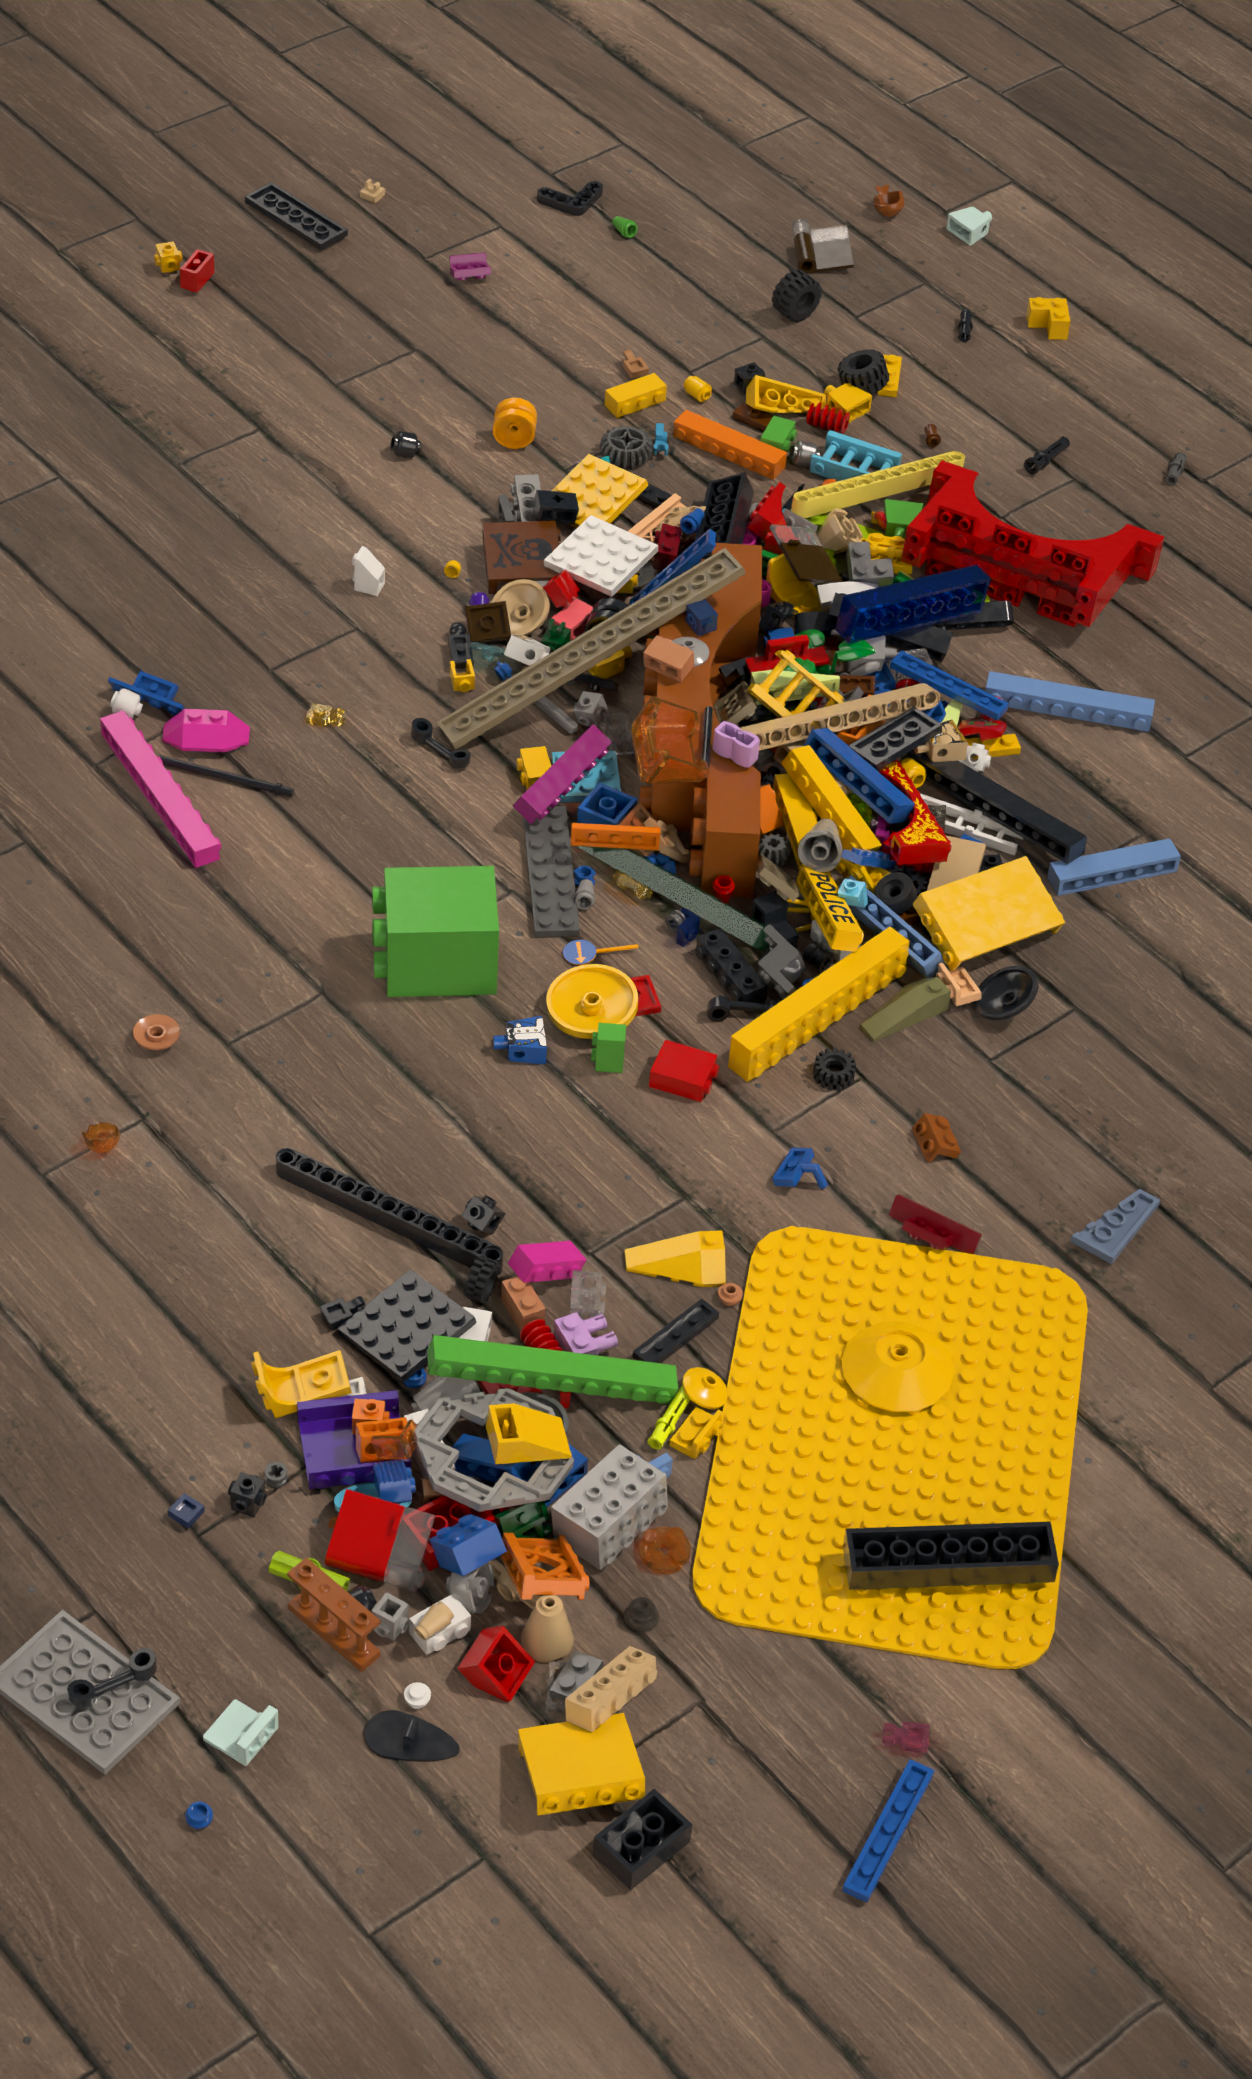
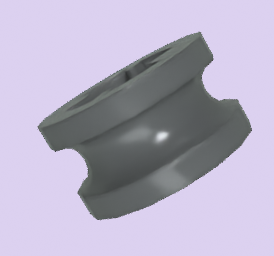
M674 910L665 918L668 928L675 933L680 932L682 928L687 926V919L679 910Z
M280 1462L268 1464L264 1471L266 1484L272 1488L284 1486L288 1479L287 1467ZM272 1473H277V1475L280 1474V1477H275V1475L272 1476Z

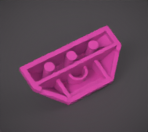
M184 709L164 724L162 740L164 743H169L171 746L182 751L228 752L242 745H249L250 727L228 710Z

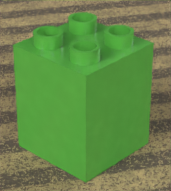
M494 866L384 868V886L372 887L373 914H384V919H372V942L374 947H385V951H374V979L386 978L387 997L497 995L499 923Z

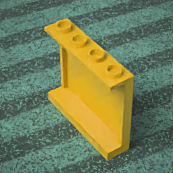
M624 1713L613 1714L593 1732L570 1722L518 1729V1750L520 1757L524 1756L536 1797L538 1816L638 1800L645 1796V1776Z

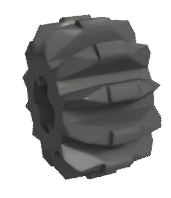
M770 833L768 836L762 835L759 841L758 856L761 853L776 866L784 867L785 863L789 862L791 858V843L787 841V837H780V834L772 835Z

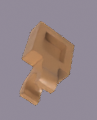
M630 349L623 351L625 358L622 359L623 368L631 379L649 374V367L641 357L635 358Z

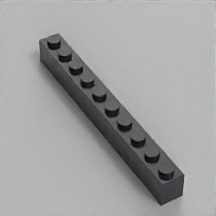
M914 749L906 753V758L916 760L925 768L926 781L975 810L981 811L985 816L1066 864L1085 854L1086 835L960 761L932 762L926 752L916 754Z

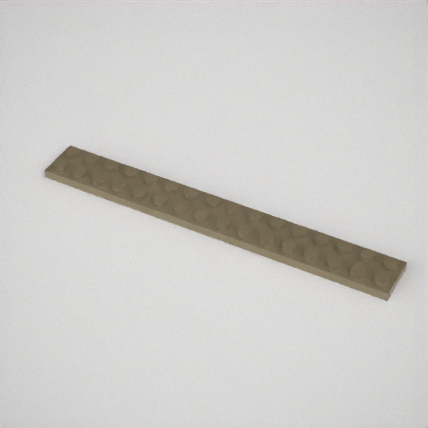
M724 548L436 723L456 750L497 724L502 723L515 713L520 712L533 702L556 690L561 685L591 669L599 662L611 657L622 648L647 635L650 631L665 624L678 614L683 613L686 610V605L702 601L731 582L736 581L739 577L746 574L745 570L729 551Z

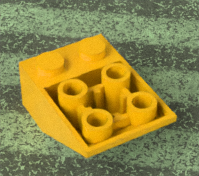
M515 1403L489 1405L486 1429L495 1464L571 1458L572 1455L560 1417Z

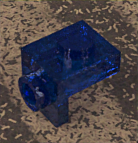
M683 907L680 911L685 915L686 920L677 927L676 944L682 947L688 942L693 941L700 929V916Z

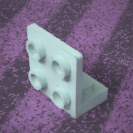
M235 1699L203 1735V1740L244 1766H247L278 1729V1710L269 1705L263 1713H258Z

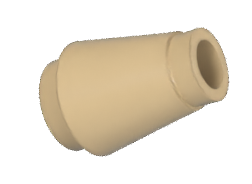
M439 1601L437 1604H432L414 1630L421 1639L426 1640L451 1624L454 1614L447 1605Z

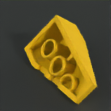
M757 375L754 376L746 388V404L752 408L770 413L808 412L812 403L816 407L821 402V409L826 405V394Z
M722 1230L697 1231L628 1248L624 1251L626 1271L651 1277L661 1275L670 1277L671 1281L679 1282L680 1280L693 1282V1286L721 1287L723 1284H726L725 1246Z

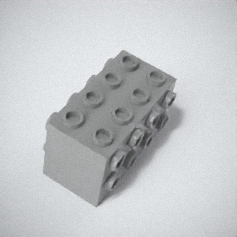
M619 1444L551 1506L554 1539H558L559 1535H564L568 1543L571 1544L575 1554L601 1570L607 1564L612 1563L619 1552L629 1547L636 1536L646 1531L653 1520L665 1513L668 1508L666 1474Z

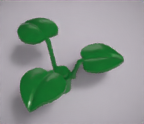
M809 629L795 635L807 634L809 638L808 649L822 646L825 643L823 633L818 630ZM852 638L840 643L839 650L834 654L832 667L829 664L815 667V664L809 661V659L795 658V661L809 673L833 675L832 673H836L837 658L839 661L847 662L875 654L876 652L865 640ZM787 665V666L785 667V669L783 670V671L795 672V671H794L790 666H788V665Z

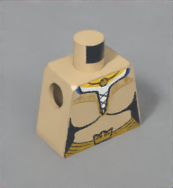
M947 720L940 723L942 725L941 733L914 749L916 754L926 752L932 762L966 760L968 742L954 721Z

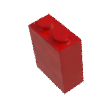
M665 1040L650 1070L649 1087L702 1102L705 1094H709L711 1091L712 1078H717L720 1069V1065H717L718 1055Z

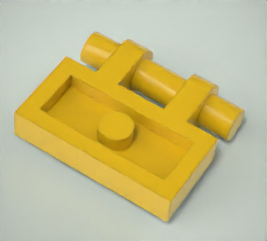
M881 533L869 534L866 542L869 541L871 555H886L892 559L902 557L905 542L903 537H889Z

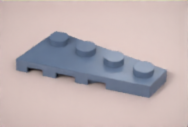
M1139 1189L1121 1201L1118 1207L1112 1211L1108 1210L1105 1212L1102 1218L1086 1225L1083 1231L1073 1234L1070 1242L1112 1264L1158 1208L1160 1199Z

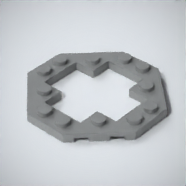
M509 1388L498 1389L495 1394L484 1395V1392L466 1394L463 1396V1399L450 1400V1397L439 1399L414 1430V1440L433 1490L479 1512L550 1500L573 1468L574 1459L572 1456L567 1459L544 1460L528 1482L504 1472L494 1487L491 1488L450 1469L458 1459L459 1451L441 1443V1440L460 1416L483 1426L487 1421L489 1405L515 1403L555 1416L553 1409Z

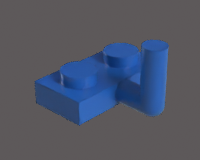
M791 1148L772 1178L775 1186L795 1187L803 1173L808 1172L813 1173L820 1189L826 1188L828 1183L820 1165L810 1163L815 1156L812 1148Z

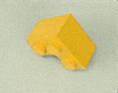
M1029 298L1026 314L1028 328H1047L1049 339L1067 340L1070 327L1067 300L1062 298Z

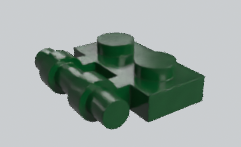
M545 1501L512 1506L495 1515L501 1538L503 1533H514L516 1538H546L547 1535L553 1532L549 1523L542 1526V1522L550 1519ZM531 1529L530 1533L522 1535L523 1532Z

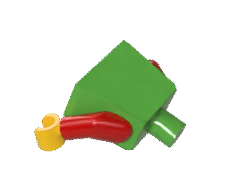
M885 499L884 512L872 511L871 523L879 524L881 528L885 529L886 536H900L905 539L907 526L921 512L923 503Z

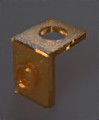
M413 1420L407 1422L400 1436L372 1437L371 1442L379 1459L410 1458L416 1447L414 1440V1430L416 1427ZM411 1431L412 1441L409 1444L408 1434Z

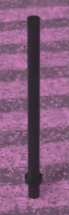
M159 755L163 765L273 792L276 796L281 794L293 797L294 789L285 787L282 783L273 784Z

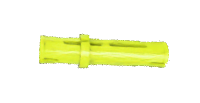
M683 1386L678 1389L663 1417L657 1420L656 1428L647 1440L649 1446L653 1449L660 1450L663 1447L667 1437L675 1431V1424L690 1401L684 1392Z

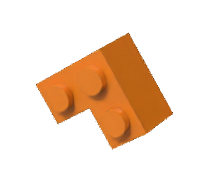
M770 784L760 786V834L784 826L783 814L778 808L775 800L776 794Z

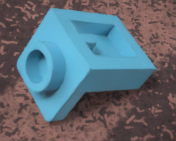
M844 879L838 890V897L844 898L847 905L865 908L868 903L866 882Z

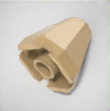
M835 508L828 514L813 538L812 545L823 546L828 556L847 551L848 543L862 542L860 539L863 537V534L852 517L850 519L845 517L848 514L845 510Z

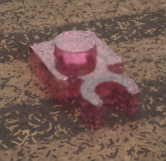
M903 1722L902 1728H898L893 1723H884L883 1732L891 1733L892 1735H883L882 1744L892 1746L900 1743V1750L927 1753L930 1725Z

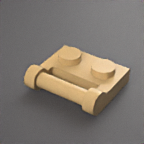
M650 817L644 822L646 827L660 828L659 851L681 863L690 861V852L683 846L674 825H666L663 821H656Z

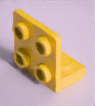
M843 858L835 867L841 872L843 881L852 875L858 881L866 882V888L874 895L875 887L879 880L891 874V872L882 868L859 865Z

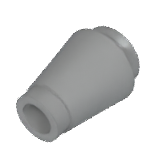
M588 879L580 882L573 898L579 909H590L596 901L593 883Z

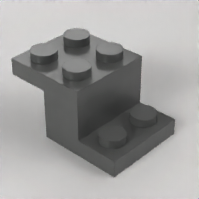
M769 924L763 931L766 935L764 940L769 945L768 949L770 952L758 962L761 969L759 974L763 977L770 990L775 989L778 992V997L782 1001L796 991L792 983L807 969L800 953Z

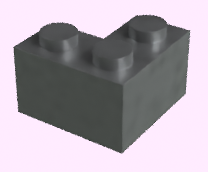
M869 541L848 543L846 556L849 581L876 583L879 589L891 588L894 578L892 559L871 560Z

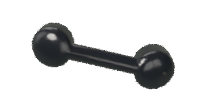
M416 718L412 721L411 737L415 742L426 744L447 758L449 765L453 768H464L470 764L471 753L468 750L456 749L450 751L432 738L433 726L430 721L424 718Z
M716 996L708 1002L707 1017L713 1022H720L729 1016L730 1010L765 1013L781 1001L770 1000L766 1003L730 1001L725 996Z
M149 1648L136 1650L129 1660L130 1670L95 1686L91 1682L82 1679L71 1682L67 1688L69 1701L81 1708L88 1707L95 1702L97 1696L132 1680H149L157 1670L155 1652Z

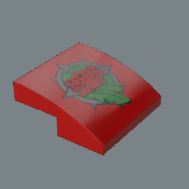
M990 718L962 719L958 726L963 736L980 733L981 741L1002 737L1007 728L1005 722Z

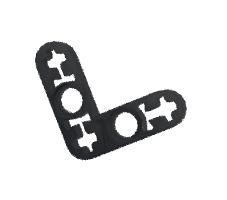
M591 181L574 197L551 188L543 187L537 191V201L565 213L581 216L602 196L603 184L598 181Z

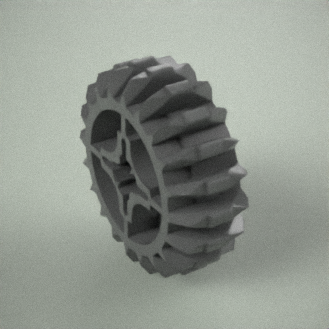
M621 425L619 428L613 427L612 430H607L603 434L600 442L601 456H609L610 464L624 467V469L626 467L633 469L634 466L640 467L641 464H646L653 452L651 437H649L647 432H643V429L638 430L636 426L633 428Z

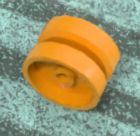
M512 397L500 402L494 413L493 436L495 440L502 446L510 449L524 448L532 443L535 438L537 423L535 407L529 401L522 398Z

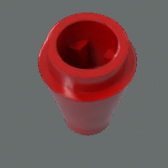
M727 875L718 876L713 882L715 903L719 907H726L729 904L735 888L732 878Z

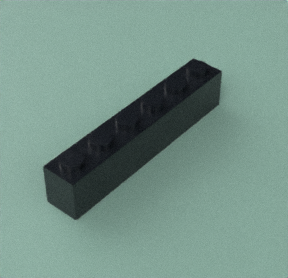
M835 593L825 620L826 623L851 630L853 627L859 629L870 628L878 634L884 635L886 637L885 643L940 662L944 660L953 635V632L948 631L944 627H935L924 620H915L909 618L906 614H897L889 611L886 607H877L865 600H856L845 593Z

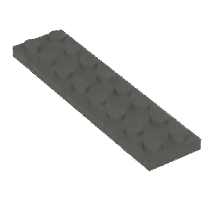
M549 806L547 808L549 813L541 821L536 819L530 824L523 817L535 938L577 937L580 935L577 904L573 900L576 892L566 806H555L553 809Z

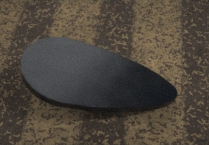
M387 1710L380 1712L369 1720L365 1728L367 1746L373 1753L383 1758L400 1761L434 1762L455 1757L460 1752L459 1744L444 1730L414 1715L401 1711Z

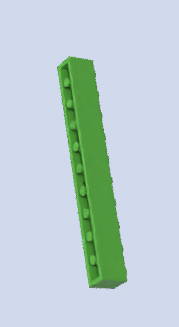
M433 1335L427 1350L428 1375L600 1395L635 1401H649L659 1404H670L678 1391L676 1365Z

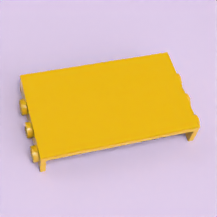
M1027 856L923 892L913 902V906L920 916L922 924L928 930L933 943L941 952L943 960L951 972L963 961L1048 930L1055 934L1065 924L1062 914L1058 911L1051 895L1045 889L1040 876L1035 872Z

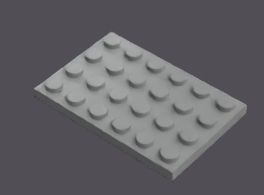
M61 1610L0 1666V1695L104 1775L180 1704V1697L151 1677L146 1681L132 1680L97 1696L95 1702L88 1707L81 1708L73 1705L69 1701L67 1692L68 1685L71 1682L82 1679L91 1682L95 1686L130 1670L128 1658L64 1610Z

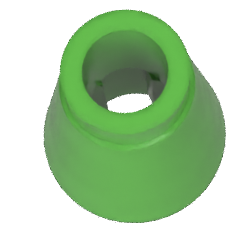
M616 216L612 221V225L623 237L631 238L636 235L638 227L633 220Z

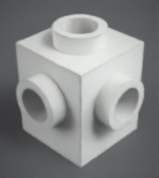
M972 743V746L967 745L966 760L959 761L977 772H984L985 768H989L991 756L988 755L989 751L984 749L985 745ZM977 755L978 760L973 762L972 758Z

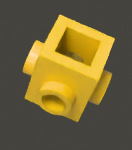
M174 241L155 244L156 254L154 255V261L156 266L160 267L161 272L180 270V262L183 261L182 253L177 250Z

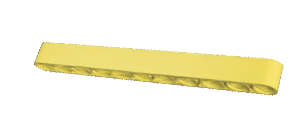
M952 451L796 492L793 495L791 511L802 518H808L830 512L835 508L842 509L931 485L933 471L942 460L963 467L965 455L961 452Z

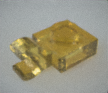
M312 703L306 715V723L325 727L328 723L343 726L345 718L341 717L345 710L341 708L333 710L332 706Z

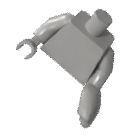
M853 627L852 630L838 628L831 631V634L842 642L852 638H861L868 642L876 652L857 660L848 661V671L850 674L844 672L841 675L866 676L873 672L881 671L884 660L891 661L897 655V649L885 647L886 637L870 628L859 629Z

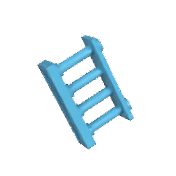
M829 430L826 436V452L822 457L815 454L812 455L810 472L842 481L870 473L866 471L870 465L881 468L880 470L901 465L902 453ZM834 453L844 456L840 463L830 460ZM852 459L862 462L859 468L849 466L848 464Z

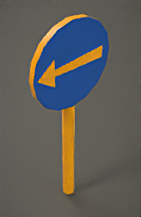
M574 940L564 947L563 957L569 964L581 966L592 962L598 953L637 949L639 946L635 944L596 949L589 941Z

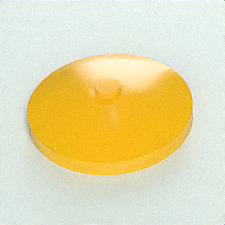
M601 964L581 965L563 972L552 982L546 997L547 1011L551 1021L561 1031L574 1037L593 1039V1032H598V1023L624 1024L627 1027L632 1022L638 1010V993L633 981L616 968Z

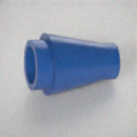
M696 508L681 518L680 528L684 533L693 534L698 531L704 518L703 510Z

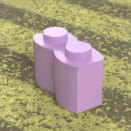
M723 721L714 729L713 750L718 755L731 758L736 764L748 768L758 760L760 739L756 735L748 731H742L735 724Z

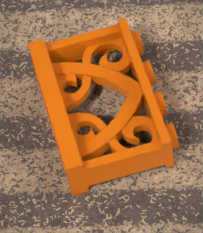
M503 1533L502 1540L507 1552L501 1554L500 1558L521 1599L532 1600L533 1595L576 1596L578 1600H584L585 1591L589 1590V1576L584 1572L583 1565L579 1563L577 1554H574L571 1544L568 1543L564 1535H559L558 1539L516 1538L514 1533ZM539 1561L556 1568L547 1572L533 1565Z

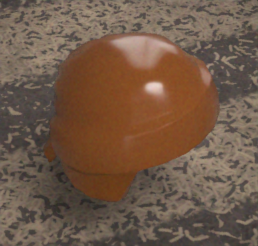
M883 185V187L876 186L875 188L879 195L874 197V207L884 217L898 215L905 203L902 191L889 192V185Z

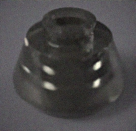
M639 1597L626 1607L624 1621L631 1629L646 1632L652 1630L658 1624L659 1611L650 1599Z

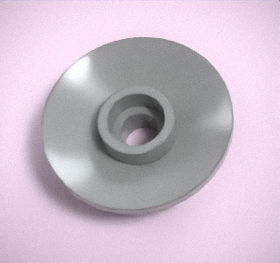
M680 637L672 641L694 651L695 665L693 667L702 665L707 661L709 648L703 641L693 637Z

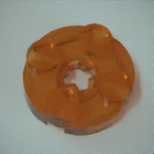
M657 1527L647 1529L643 1533V1538L639 1544V1557L645 1566L647 1565L653 1569V1572L663 1575L674 1574L680 1571L690 1560L691 1545L681 1528ZM661 1547H667L671 1549L668 1551V1554H663V1551H658V1549H661Z

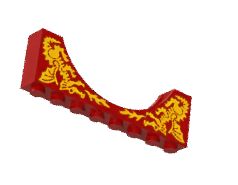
M897 759L878 770L882 776L915 803L908 816L910 824L893 836L890 853L897 865L947 862L948 854L952 849L951 841L948 840L942 827L939 826L935 816L929 810L927 803L924 802L920 792L915 788L905 768L902 767Z

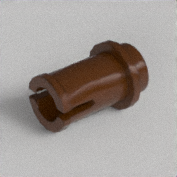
M928 424V428L926 426L924 428L926 444L930 447H937L941 442V437L937 433V427L934 424Z

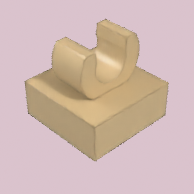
M368 179L365 182V187L360 191V198L376 203L385 195V188L380 187L379 182L372 184V180Z

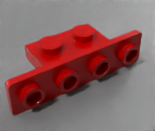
M806 634L767 640L765 656L746 658L745 664L750 675L751 672L773 670L781 660L775 655L779 650H788L796 658L809 659L815 666L829 664L830 659L824 647L808 649L809 638Z

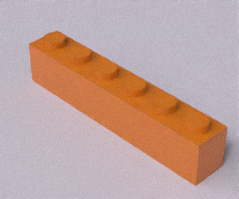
M685 410L674 421V438L772 480L785 469L787 452L689 410Z

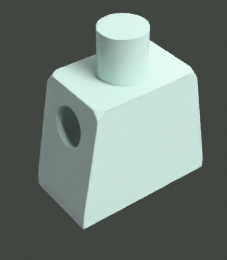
M975 207L958 210L948 214L946 229L968 245H972L987 235L992 215L989 211L982 213Z

